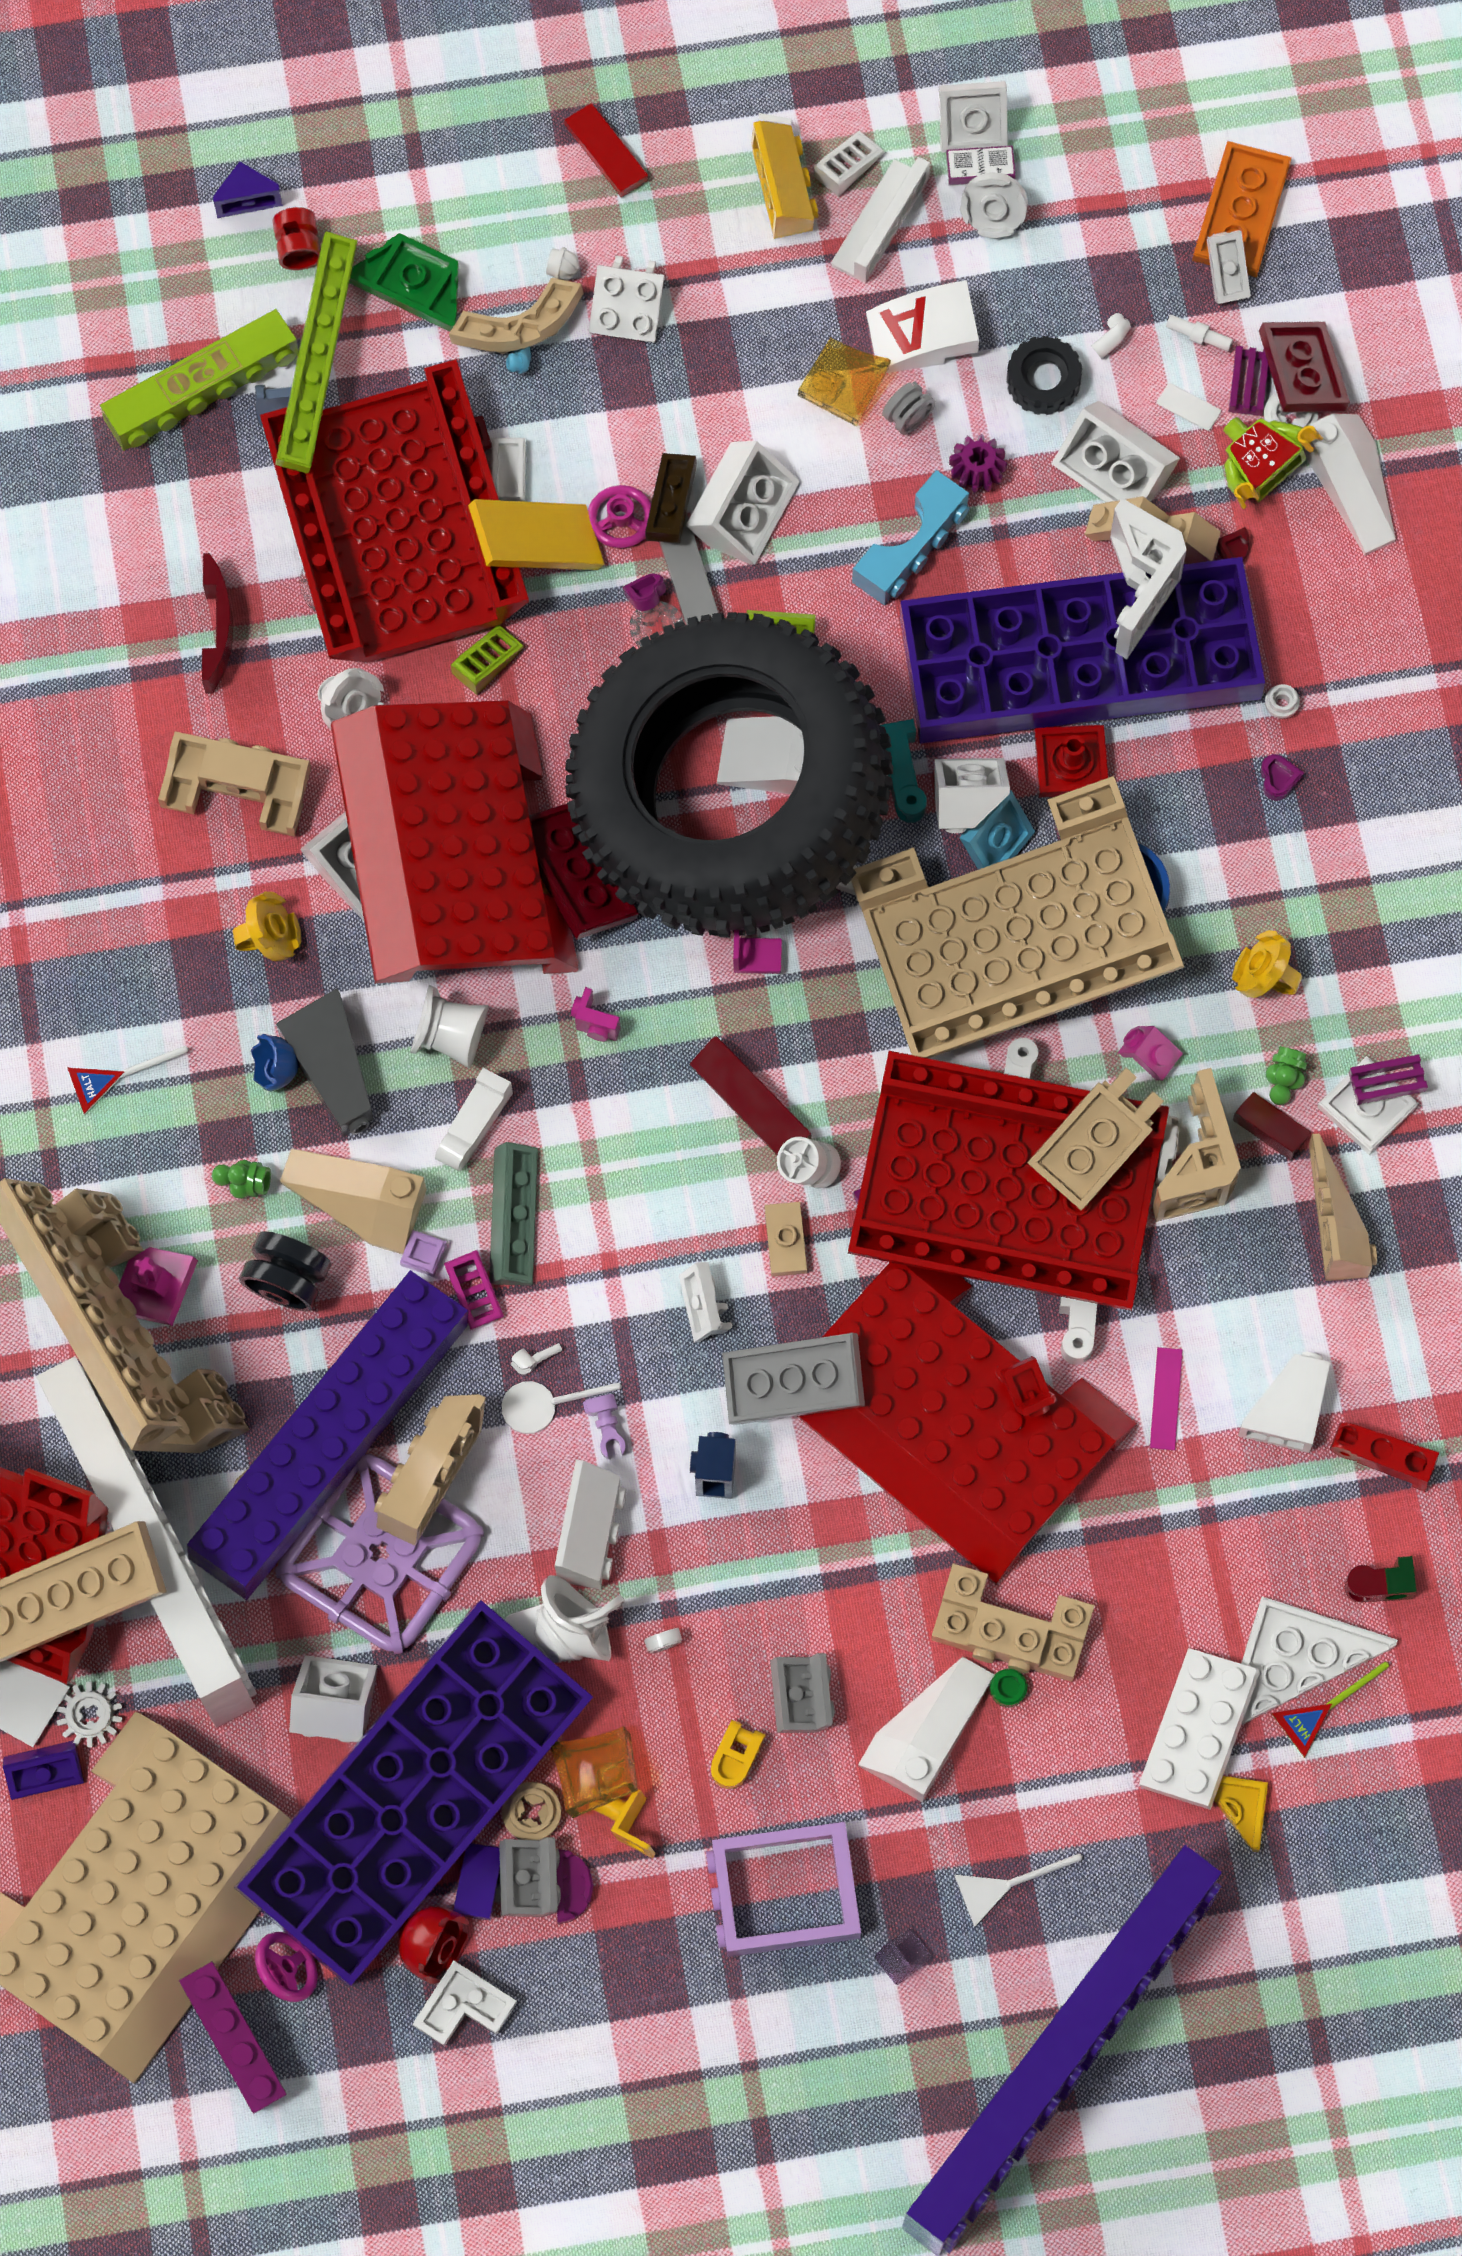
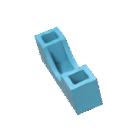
M935 470L915 494V510L922 523L918 533L908 542L897 546L873 544L853 567L852 583L884 606L892 597L898 598L907 585L906 580L913 572L918 574L928 560L927 555L933 548L939 549L949 535L947 531L954 523L960 524L967 516L970 509L968 507L969 492Z

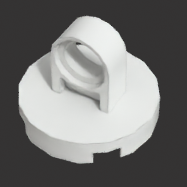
M990 172L980 174L969 181L962 194L960 211L963 221L977 229V234L983 237L1001 238L1011 235L1014 229L1024 222L1028 199L1025 190L1017 180L1006 174Z
M349 668L338 673L336 676H331L324 680L318 689L317 696L321 701L322 718L327 727L331 730L330 724L334 720L374 705H384L380 702L381 691L384 692L382 683L376 676L360 668Z

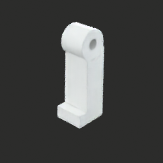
M482 1068L476 1078L474 1088L448 1129L449 1132L442 1139L436 1151L435 1159L457 1171H461L512 1096L513 1091L510 1081Z

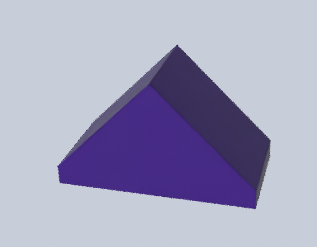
M240 161L213 195L217 219L283 206L279 184Z

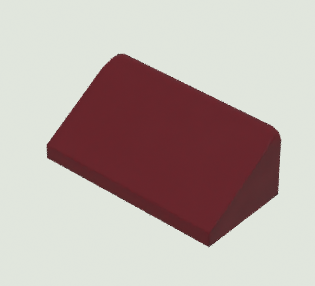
M1252 1092L1233 1116L1234 1122L1290 1161L1311 1134V1131L1255 1092Z

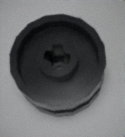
M262 1231L258 1233L251 1249L257 1260H249L245 1263L239 1276L240 1283L251 1292L275 1304L297 1311L308 1312L312 1310L319 1294L313 1283H320L325 1280L331 1266L330 1260L313 1247L296 1239L274 1232Z

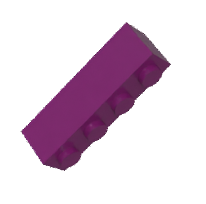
M211 1961L180 1979L181 1986L252 2113L258 2112L287 2095L214 1962Z

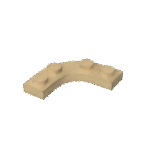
M551 277L536 303L527 311L512 317H490L463 311L449 333L451 343L501 354L533 346L554 336L566 323L584 294L582 284Z

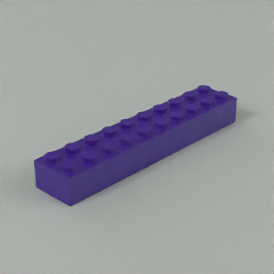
M410 1270L187 1543L188 1559L247 1601L468 1326V1310Z

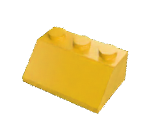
M765 121L753 122L751 148L773 238L776 239L813 231L814 219L818 218V209L815 199H809L806 187H811L807 167L801 168L799 156L803 155V148L800 136L793 135L791 125Z

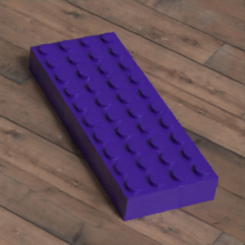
M1242 557L1184 564L1180 581L1128 659L1115 653L1117 639L1114 638L1119 627L1116 622L1120 613L1126 605L1132 607L1137 600V597H1135L1136 590L1127 585L1123 572L902 600L900 602V624L919 743L1261 700L1265 679ZM1146 572V576L1151 579V575Z
M480 1600L453 1629L237 1883L234 1889L343 1983L351 1986L585 1708L593 1696Z

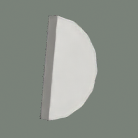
M1168 1116L1164 1140L1159 1153L1155 1184H1160L1172 1168L1173 1160L1176 1158L1179 1135L1177 1124L1179 1120L1174 1116Z

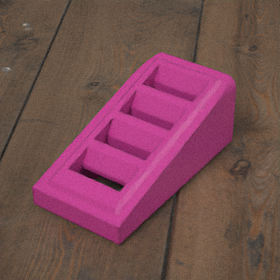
M477 1250L444 1263L460 1305L468 1310L470 1330L504 1317ZM475 1263L477 1270L459 1277L456 1276L455 1270ZM480 1276L482 1283L462 1291L461 1283ZM486 1290L488 1296L469 1304L467 1303L465 1297ZM491 1303L493 1310L475 1317L472 1316L471 1310Z

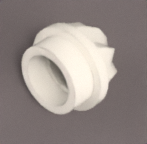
M564 247L561 250L552 248L547 263L546 275L554 276V278L561 280L571 279L579 270L577 256Z

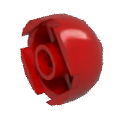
M442 1906L426 1907L415 1913L411 1918L409 1917L398 1932L400 1938V1959L404 1966L416 1977L428 1984H438L441 1979L437 1976L443 1970L447 1971L453 1961L458 1963L463 1954L469 1935L463 1932V1924L469 1925L468 1920L461 1914Z

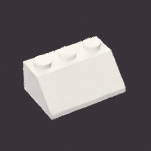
M1097 401L1082 409L1051 464L1106 503L1118 501L1121 498L1130 499L1142 496L1151 502L1165 485L1180 457L1102 402Z
M758 441L731 442L686 526L707 546L747 564L755 565L800 480Z
M1004 758L934 759L935 806L939 829H945L949 833H963L966 831V828H975L1010 794Z
M576 1459L555 1561L556 1575L569 1584L601 1590L602 1580H609L613 1558H608L607 1555L609 1545H616L620 1523L614 1522L616 1509L623 1510L627 1488L621 1487L619 1475L583 1460Z

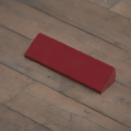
M714 1036L689 1064L777 1156L781 1146L787 1140L793 1137L812 1138L809 1130L717 1036Z

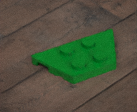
M398 233L387 240L384 246L375 248L365 254V259L352 267L350 284L449 332L456 323L459 278L458 260Z

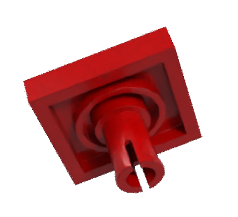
M1104 725L1035 728L1034 740L1039 798L1056 797L1108 778Z

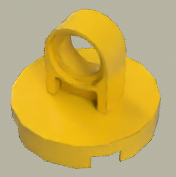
M265 891L248 901L245 910L246 923L232 930L235 949L238 951L258 949L265 957L272 961H284L295 955L293 953L294 950L301 945V930L295 913L288 914L282 905L286 902L282 896L275 892Z
M1267 930L1255 937L1259 942L1251 950L1245 947L1235 963L1232 980L1238 983L1235 989L1249 998L1262 996L1271 988L1287 995L1296 994L1303 976L1296 969L1288 965L1291 955L1290 942L1277 931Z

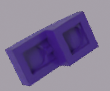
M470 1843L466 1848L453 1911L464 1917L491 1921L496 1888L500 1878V1849L498 1847Z

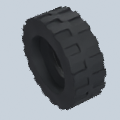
M1049 336L1033 337L1029 341L1019 344V348L1011 354V360H1009L1006 384L1008 383L1009 395H1012L1013 401L1022 406L1023 410H1029L1037 415H1052L1053 412H1061L1066 406H1070L1074 402V397H1077L1082 377V364L1079 362L1077 352L1071 349L1072 346L1068 343L1065 344L1059 338L1055 337L1054 339L1049 338ZM1040 361H1048L1055 364L1061 373V379L1057 386L1049 390H1040L1032 386L1028 380L1027 373L1033 364Z

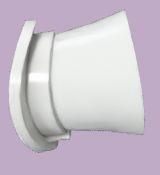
M429 985L410 1053L416 1054L422 1048L429 1050L432 1048L470 1068L478 1048L488 1012V1005L447 1002L446 999L440 997L436 987Z

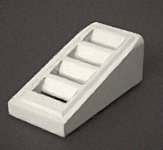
M859 130L814 166V177L839 197L884 154V150ZM860 143L866 149H868L870 153L866 155L856 146ZM853 152L861 160L857 162L849 153ZM843 159L852 167L848 169L840 161ZM836 167L843 174L839 176L832 169Z

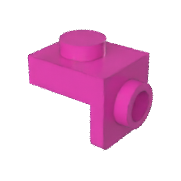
M585 987L582 997L576 996L571 1010V1016L575 1017L576 1030L586 1032L588 1037L597 1041L605 1042L607 1039L617 1041L621 1029L620 1017L591 1009L593 991Z
M1137 1026L1131 1029L1124 1037V1045L1118 1052L1124 1058H1133L1155 1080H1164L1183 1054L1155 1026Z

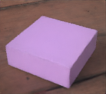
M412 1230L400 1260V1265L434 1277L447 1246L446 1241Z

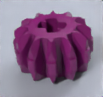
M982 433L978 436L977 441H973L967 435L964 445L956 443L954 454L949 458V465L952 467V479H960L959 486L962 488L971 485L974 494L978 491L979 486H982L989 492L992 488V483H1001L1003 477L1001 473H1005L1007 470V462L1003 460L1005 458L1004 448H996L997 441L995 438L987 443L984 442L985 438Z

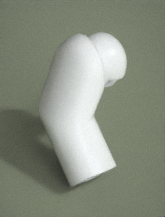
M1115 313L1108 319L1107 325L1110 330L1091 345L1101 359L1117 347L1130 331L1129 320L1124 319V316L1120 313Z

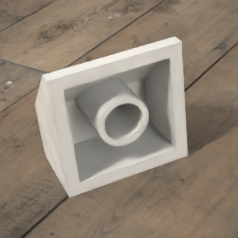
M305 1655L291 1696L289 1732L302 1734L306 1737L318 1736L338 1739L342 1742H358L365 1734L369 1722L378 1665Z

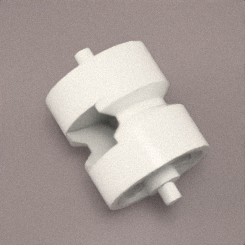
M793 1137L781 1146L777 1156V1167L782 1177L789 1182L813 1188H824L831 1185L838 1177L841 1160L837 1150L828 1143L805 1137Z

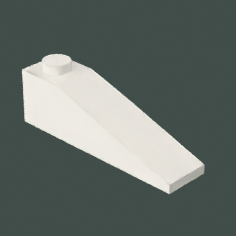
M1333 413L1309 424L1320 433L1323 439H1315L1310 443L1314 448V451L1311 453L1302 445L1300 446L1304 449L1306 459L1364 555L1366 556L1395 542L1396 538L1376 443L1359 414Z
M964 1657L960 1658L876 1733L858 1766L923 1803L995 1674Z

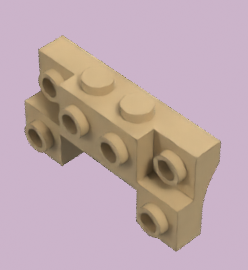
M175 731L158 801L161 808L193 815L201 790L264 803L259 820L261 829L295 837L304 806L302 800L310 775L311 765L309 760L272 753L270 749L263 746L255 745L249 748L240 746L237 742L227 738H220L217 741Z
M957 1564L952 1565L932 1633V1641L972 1652L973 1658L983 1662L993 1663L994 1659L1006 1662L1009 1669H1014L1020 1673L1027 1674L1029 1670L1073 1682L1094 1605L1059 1595L1052 1621H1044L981 1602L988 1574Z

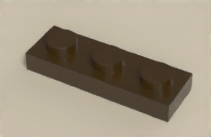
M662 453L645 530L646 541L680 543L697 466L696 455Z

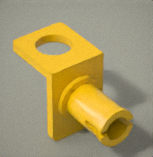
M598 1787L593 1793L597 1796V1799L591 1796L588 1808L615 1821L611 1832L618 1841L654 1858L656 1853L649 1844L628 1834L646 1802V1797L642 1791L635 1788L629 1799L624 1801Z

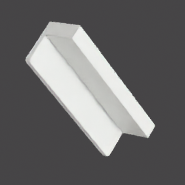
M917 157L912 167L897 160L892 161L833 258L831 264L833 268L864 283L867 282L927 183L930 169L929 161Z

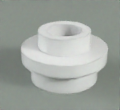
M1276 685L1266 694L1265 707L1274 717L1289 718L1299 708V695L1289 685ZM1284 699L1288 705L1281 707L1277 705L1276 701Z

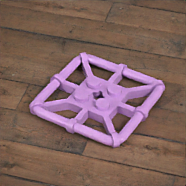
M365 1453L281 1557L278 1567L275 1568L276 1578L281 1579L290 1590L327 1613L329 1620L335 1624L341 1622L377 1647L386 1651H394V1655L404 1653L403 1649L408 1648L416 1640L442 1600L447 1601L451 1595L450 1588L477 1551L484 1532L483 1527L479 1526L470 1515L445 1499H442L436 1511L462 1527V1530L430 1537L421 1536L416 1546L376 1528L378 1513L374 1512L376 1504L369 1469H372L391 1482L396 1468L377 1456ZM359 1471L366 1508L351 1528L329 1512ZM322 1522L345 1537L332 1557L294 1564ZM465 1542L438 1582L431 1580L414 1569L428 1549ZM381 1544L386 1545V1552L389 1554V1557L386 1560L380 1557L377 1562L372 1560V1547H379ZM337 1569L354 1581L340 1601L335 1602L297 1576ZM407 1578L429 1591L430 1594L400 1635L394 1597ZM363 1587L384 1600L390 1636H387L348 1610Z

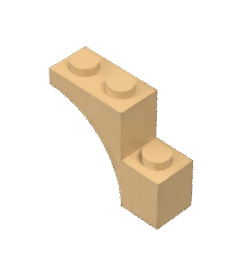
M1144 496L1125 499L1182 532L1186 546L1184 564L1213 560L1221 531L1196 512L1169 516ZM1120 500L1093 505L1085 536L1092 541L1111 540L1114 510Z

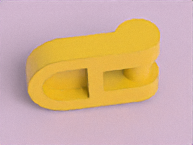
M732 1719L712 1760L711 1775L714 1782L725 1789H733L742 1785L762 1747L766 1734L757 1730L754 1733L742 1728V1723ZM735 1741L747 1746L744 1755L732 1750Z

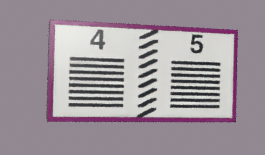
M1013 146L946 150L949 185L968 184L969 181L978 175L990 172L1006 174L1015 179Z

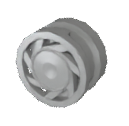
M915 381L912 384L909 382L901 387L889 399L882 413L890 423H895V428L902 435L909 434L927 419L935 406V400L929 394H923V388Z

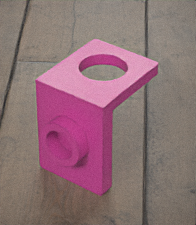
M734 930V973H781V938H740L739 930Z

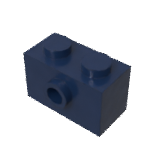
M709 1432L707 1436H699L698 1451H691L690 1473H695L696 1496L732 1499L736 1463V1439L729 1438V1435L726 1433Z

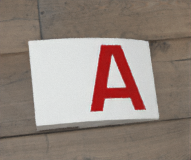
M967 280L913 292L866 311L878 374L944 364L947 357L978 353L979 337Z

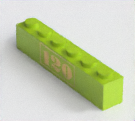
M274 309L100 404L103 419L123 451L131 447H139L152 435L160 431L172 429L178 421L189 415L201 413L206 409L207 405L218 399H226L232 396L238 388L247 383L258 382L267 372L278 366L284 367L289 365L299 353L297 339L278 310Z

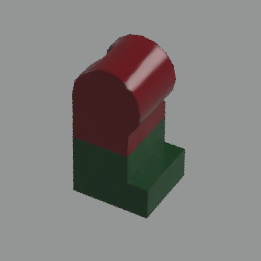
M1398 1557L1394 1563V1568L1373 1569L1368 1565L1355 1566L1348 1574L1344 1583L1346 1595L1351 1600L1360 1603L1413 1599L1417 1592L1413 1557Z

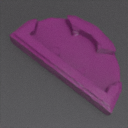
M558 1849L560 1861L556 1869L557 1885L561 1891V1899L557 1907V1923L560 1925L572 1922L585 1912L592 1900L594 1885L590 1869L583 1860L568 1850Z

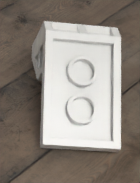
M1121 498L1114 510L1110 539L1127 585L1136 590L1135 597H1137V600L1132 607L1126 605L1120 613L1116 622L1119 627L1114 638L1117 639L1115 653L1128 659L1180 581L1186 555V546L1181 531ZM1146 572L1151 575V579L1146 576Z

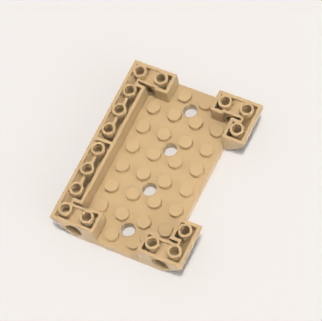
M6 1178L0 1181V1224L132 1451L202 1453L246 1433L249 1428L244 1421L245 1414L241 1407L230 1398L226 1391L227 1383L218 1372L209 1369H197L178 1384L174 1383L170 1376V1366L157 1354L152 1345L154 1344L152 1335L146 1328L141 1326L135 1316V1306L128 1298L124 1297L119 1289L118 1277L110 1268L126 1262L144 1251L139 1243V1233L131 1224L127 1223L122 1214L123 1207L120 1201L110 1193L76 1188L53 1205L51 1192L41 1183Z

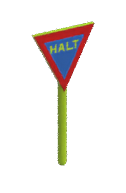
M1383 1662L1324 1705L1271 1714L1305 1758L1328 1711L1389 1668V1663Z

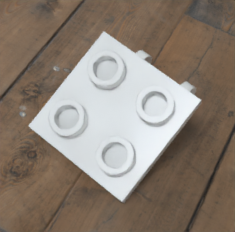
M617 255L612 267L597 265L588 333L655 343L665 276L654 273L656 261L649 260L645 272L621 269L623 256Z

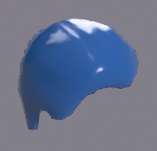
M267 1034L258 1035L259 1043L251 1049L255 1062L253 1080L266 1091L279 1090L290 1084L296 1076L299 1068L298 1059L293 1047L282 1037Z

